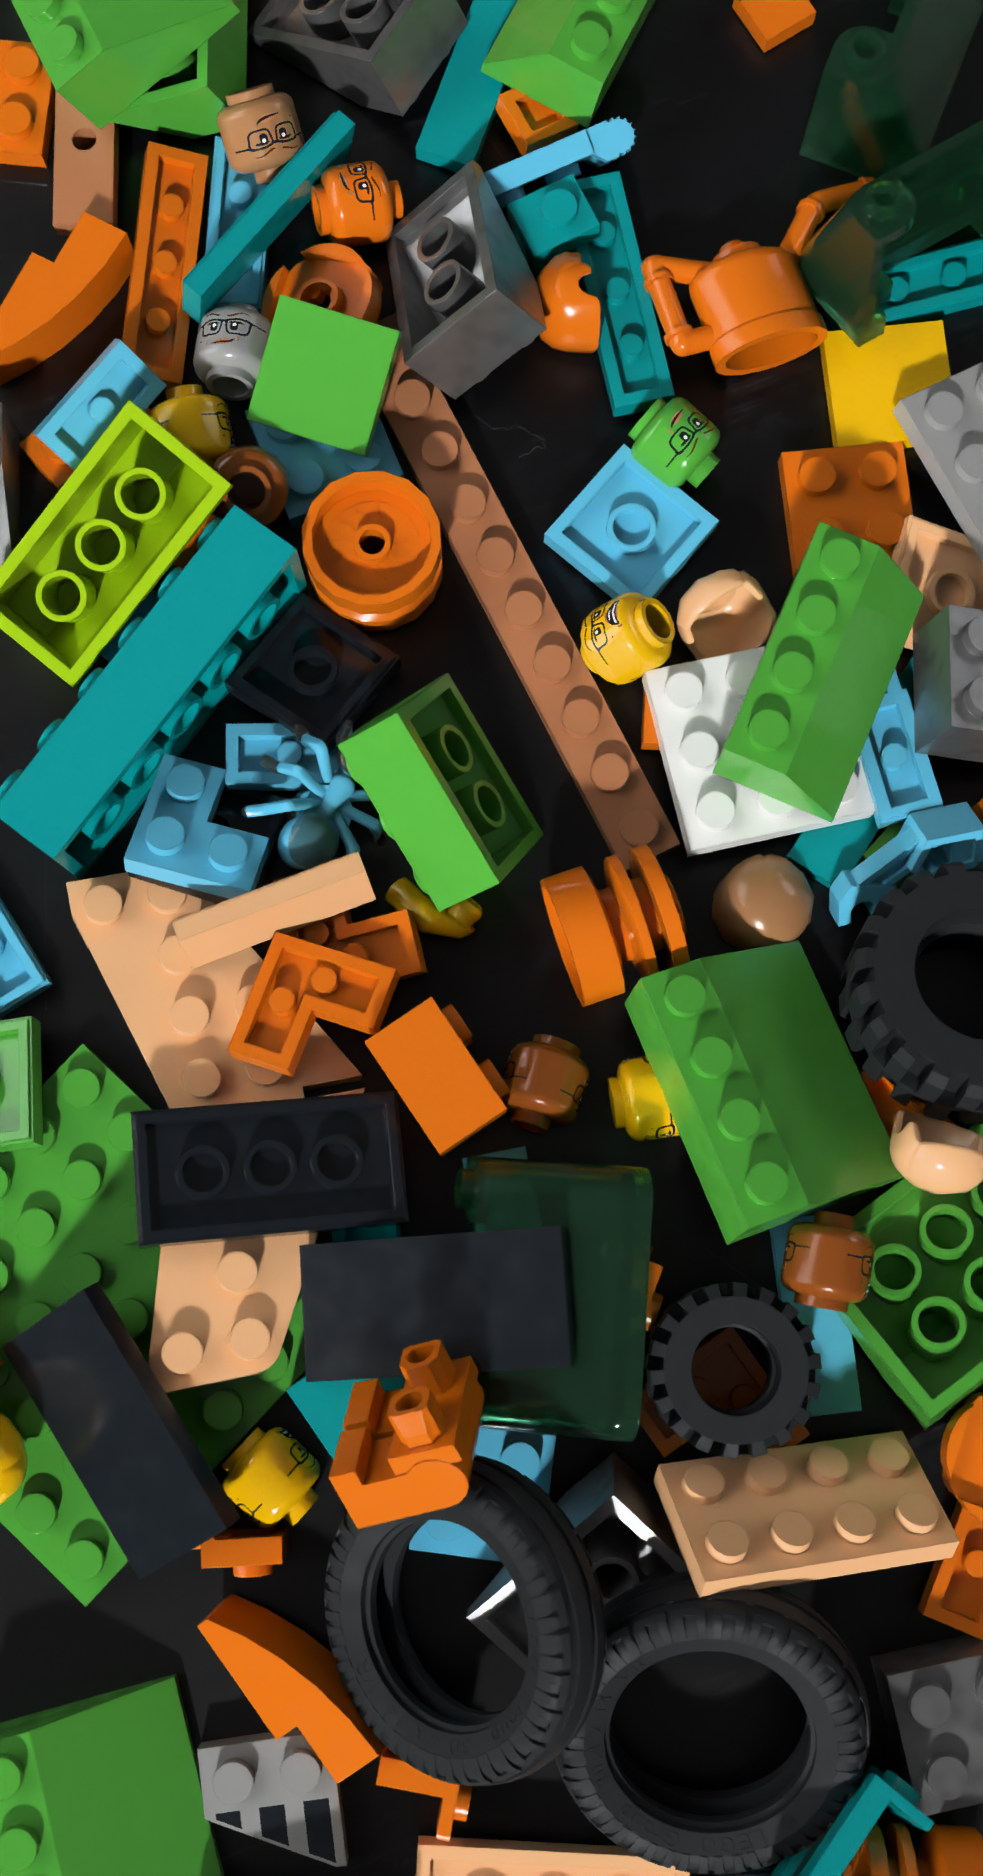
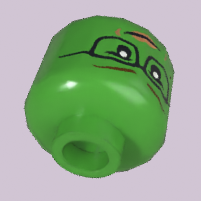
M661 397L657 399L628 434L635 441L631 447L632 457L669 487L680 488L688 481L697 488L721 461L712 452L720 441V430L683 397L673 398L668 403Z

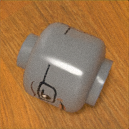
M232 302L222 307H216L204 314L198 327L193 358L195 373L212 394L222 399L242 401L251 398L253 395L272 324L256 308L249 304Z

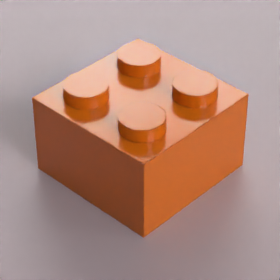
M431 996L364 1042L435 1149L444 1157L506 1115L507 1107L500 1098L509 1093L510 1090L489 1059L477 1065L466 1048L473 1043L471 1038L473 1035L454 1006L449 1004L440 1010Z

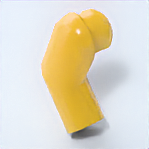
M406 877L393 883L385 896L386 901L395 910H412L417 929L422 933L462 939L475 931L473 925L482 917V907L471 897L439 912L433 901Z

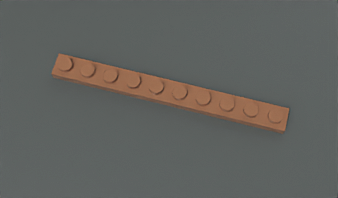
M397 313L376 323L399 331ZM400 343L381 409V415L418 486L429 498L439 518L440 528L611 854L619 858L626 872L629 873L628 851L630 849L646 844L657 859L677 849L681 843L594 678L585 665L577 646L444 395L437 386L404 364L402 345Z

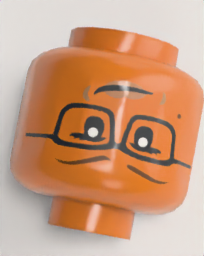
M369 160L330 166L321 174L320 183L311 187L312 211L317 232L320 237L328 236L331 243L342 244L350 248L382 244L391 237L394 219L403 217V199L400 185L397 180L388 181L385 171L375 161Z

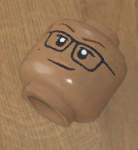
M266 83L226 95L225 98L228 106L222 108L217 115L218 129L231 169L240 174L254 173L257 184L271 182L305 144L291 96L287 93L275 92L273 84Z

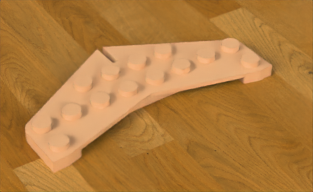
M128 872L66 882L73 921L87 948H89L169 1109L305 1098L303 1091L361 1080L362 1074L316 1021L293 1077L235 1059L227 1051L262 966L263 959L252 947L194 968L178 942L172 922L180 917L215 905L213 902L130 877ZM365 1088L339 1092L324 1096L360 1094L364 1092ZM318 1233L161 1247L149 1366L166 1394L259 1374L269 1369L276 1362L301 1289L299 1245L315 1244Z

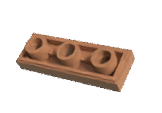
M56 91L52 225L58 235H70L85 211L118 228L119 124L109 122L100 130Z

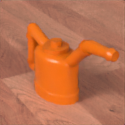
M860 177L858 181L821 189L801 199L796 206V215L779 247L760 246L758 242H742L737 239L724 244L719 250L720 253L711 262L662 255L646 257L641 264V272L644 278L643 286L645 291L650 293L665 332V344L679 357L710 351V357L716 372L725 376L764 371L792 361L818 347L827 338L828 330L822 315L816 309L798 262L817 225L824 220L825 215L859 200L865 202L877 193L875 178ZM673 283L689 285L690 299L700 322V327L693 328L692 325L688 324Z

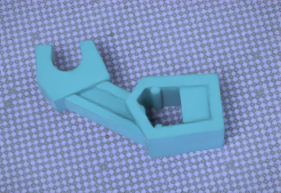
M967 802L909 813L895 838L852 870H842L830 886L829 911L838 927L852 924L851 911L862 902L872 915L878 902L892 888L896 889L895 883L910 872L915 874L921 870L930 871L934 877L941 864L953 862L964 863L966 870L975 868L979 861L983 862V824Z

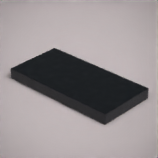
M397 1091L131 1112L139 1249L406 1225L409 1222Z
M564 1225L299 1245L306 1382L404 1377L399 1367L403 1349L411 1345L436 1339L442 1341L451 1360L471 1356L479 1372L572 1367L576 1365L566 1226Z
M99 1282L81 1290L2 1347L139 1580L218 1535L241 1519Z

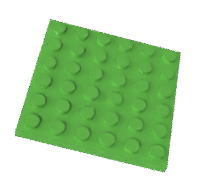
M82 1044L42 1085L43 1146L0 1152V1358L5 1362L0 1368V1414L8 1417L24 1439L27 1451L25 1478L16 1492L0 1505V1522L86 1607L127 1564L128 1560L2 1349L3 1346L81 1290L99 1282L149 1365L161 1247L139 1249L131 1112L155 1109L88 1045ZM302 1288L300 1289L279 1357L269 1369L251 1376L166 1394L212 1471L306 1370Z

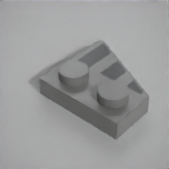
M298 1728L292 1729L278 1740L275 1739L271 1732L200 1743L197 1753L205 1820L335 1867L347 1866L349 1854L340 1783L337 1784Z

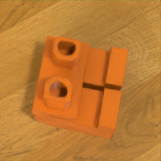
M436 1339L411 1345L403 1349L399 1367L406 1379L404 1388L385 1391L379 1378L353 1384L342 1425L345 1431L340 1433L329 1480L357 1529L448 1508L460 1503L467 1495L485 1399L483 1387L477 1381L479 1371L471 1356L451 1360L442 1341Z

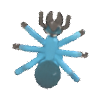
M347 719L343 722L336 737V745L348 737L353 726L351 720ZM299 723L293 726L292 731L299 742L315 752L324 785H321L299 764L281 762L269 755L262 756L260 760L261 766L274 773L294 777L307 788V790L294 795L292 799L248 805L241 809L242 816L245 818L287 812L288 822L282 828L278 838V853L287 866L306 870L328 862L335 856L339 847V836L346 848L344 856L353 852H359L360 855V846L349 828L351 820L371 830L369 835L372 841L380 848H385L388 845L389 841L383 834L384 829L380 820L352 807L351 802L371 800L365 790H355V780L351 777L346 767L345 757L339 748L337 754L339 767L333 773L327 744L321 739L311 736L303 724Z

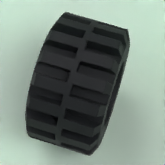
M737 1282L709 1284L684 1293L683 1297L675 1303H670L662 1312L663 1316L656 1326L653 1325L648 1336L650 1343L648 1352L644 1353L643 1364L647 1373V1382L645 1384L648 1395L652 1398L661 1419L678 1436L706 1453L712 1452L719 1454L723 1458L738 1459V1455L749 1454L752 1457L767 1454L766 1448L774 1444L783 1446L791 1440L793 1436L790 1432L797 1424L802 1426L806 1424L812 1414L807 1411L811 1398L818 1399L821 1384L815 1383L816 1369H822L820 1354L813 1352L810 1342L815 1337L809 1325H803L798 1319L797 1315L799 1312L789 1302H782L775 1297L776 1293L763 1287L750 1286L748 1283ZM736 1327L748 1331L760 1341L768 1360V1375L762 1391L751 1403L739 1409H723L710 1404L700 1395L692 1379V1359L697 1346L706 1335L720 1328Z

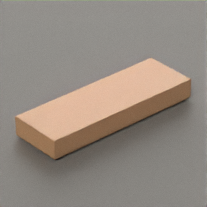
M353 852L175 919L172 924L179 944L194 968L273 939L275 931L282 934L289 933L376 900L359 852Z

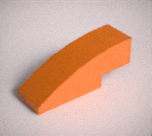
M84 211L54 262L34 252L31 253L0 306V386L30 371L65 347L90 325L116 296L131 273L133 248L127 232Z
M233 1593L222 1600L197 1626L275 1739L278 1740L295 1727H298L337 1784L380 1755L385 1745L373 1733L374 1728L368 1727L351 1700L354 1697L352 1694L348 1695L336 1667L338 1663L337 1657L333 1658L332 1652L305 1631L270 1610Z

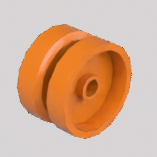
M363 471L351 473L331 482L311 502L302 525V548L310 581L320 603L356 628L364 631L394 630L416 620L434 601L443 578L440 521L429 498L408 479L385 471Z

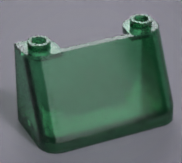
M890 0L887 12L899 16L893 34L864 25L852 27L843 32L835 42L824 68L799 155L859 177H874L876 183L885 186H901L913 180L919 172L983 10V0Z
M983 120L863 185L805 243L801 252L800 269L810 294L858 347L884 333L887 316L881 308V304L890 299L893 281L884 272L968 225H971L983 238Z
M467 1156V1168H460L456 1176L455 1205L456 1208L465 1209L468 1222L473 1223V1232L558 1225L566 1226L576 1365L572 1367L479 1372L477 1381L483 1387L485 1394L479 1429L599 1441L632 1442L637 1435L640 1425L653 1209V1185L649 1169L626 1165Z

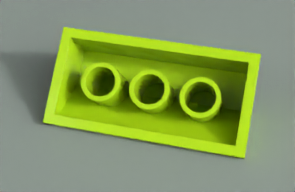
M128 400L1 565L0 629L71 687H76L233 485L153 416Z

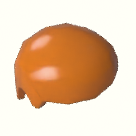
M563 252L554 256L536 278L547 327L539 336L542 341L553 349L575 353H594L599 346L600 300L582 291L579 287L580 279L592 272V268L589 265L582 263V255L580 253Z

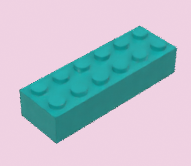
M235 504L223 519L217 517L206 526L197 543L199 550L185 568H175L164 579L158 591L159 600L144 619L137 617L126 627L118 641V648L120 650L105 669L101 667L96 668L87 676L78 691V699L80 700L64 720L62 718L56 719L45 729L37 744L39 752L25 770L18 769L14 771L0 787V819L80 880L85 878L146 800L164 754L177 757L181 755L229 692L224 681L301 591L305 594L309 591L297 549Z

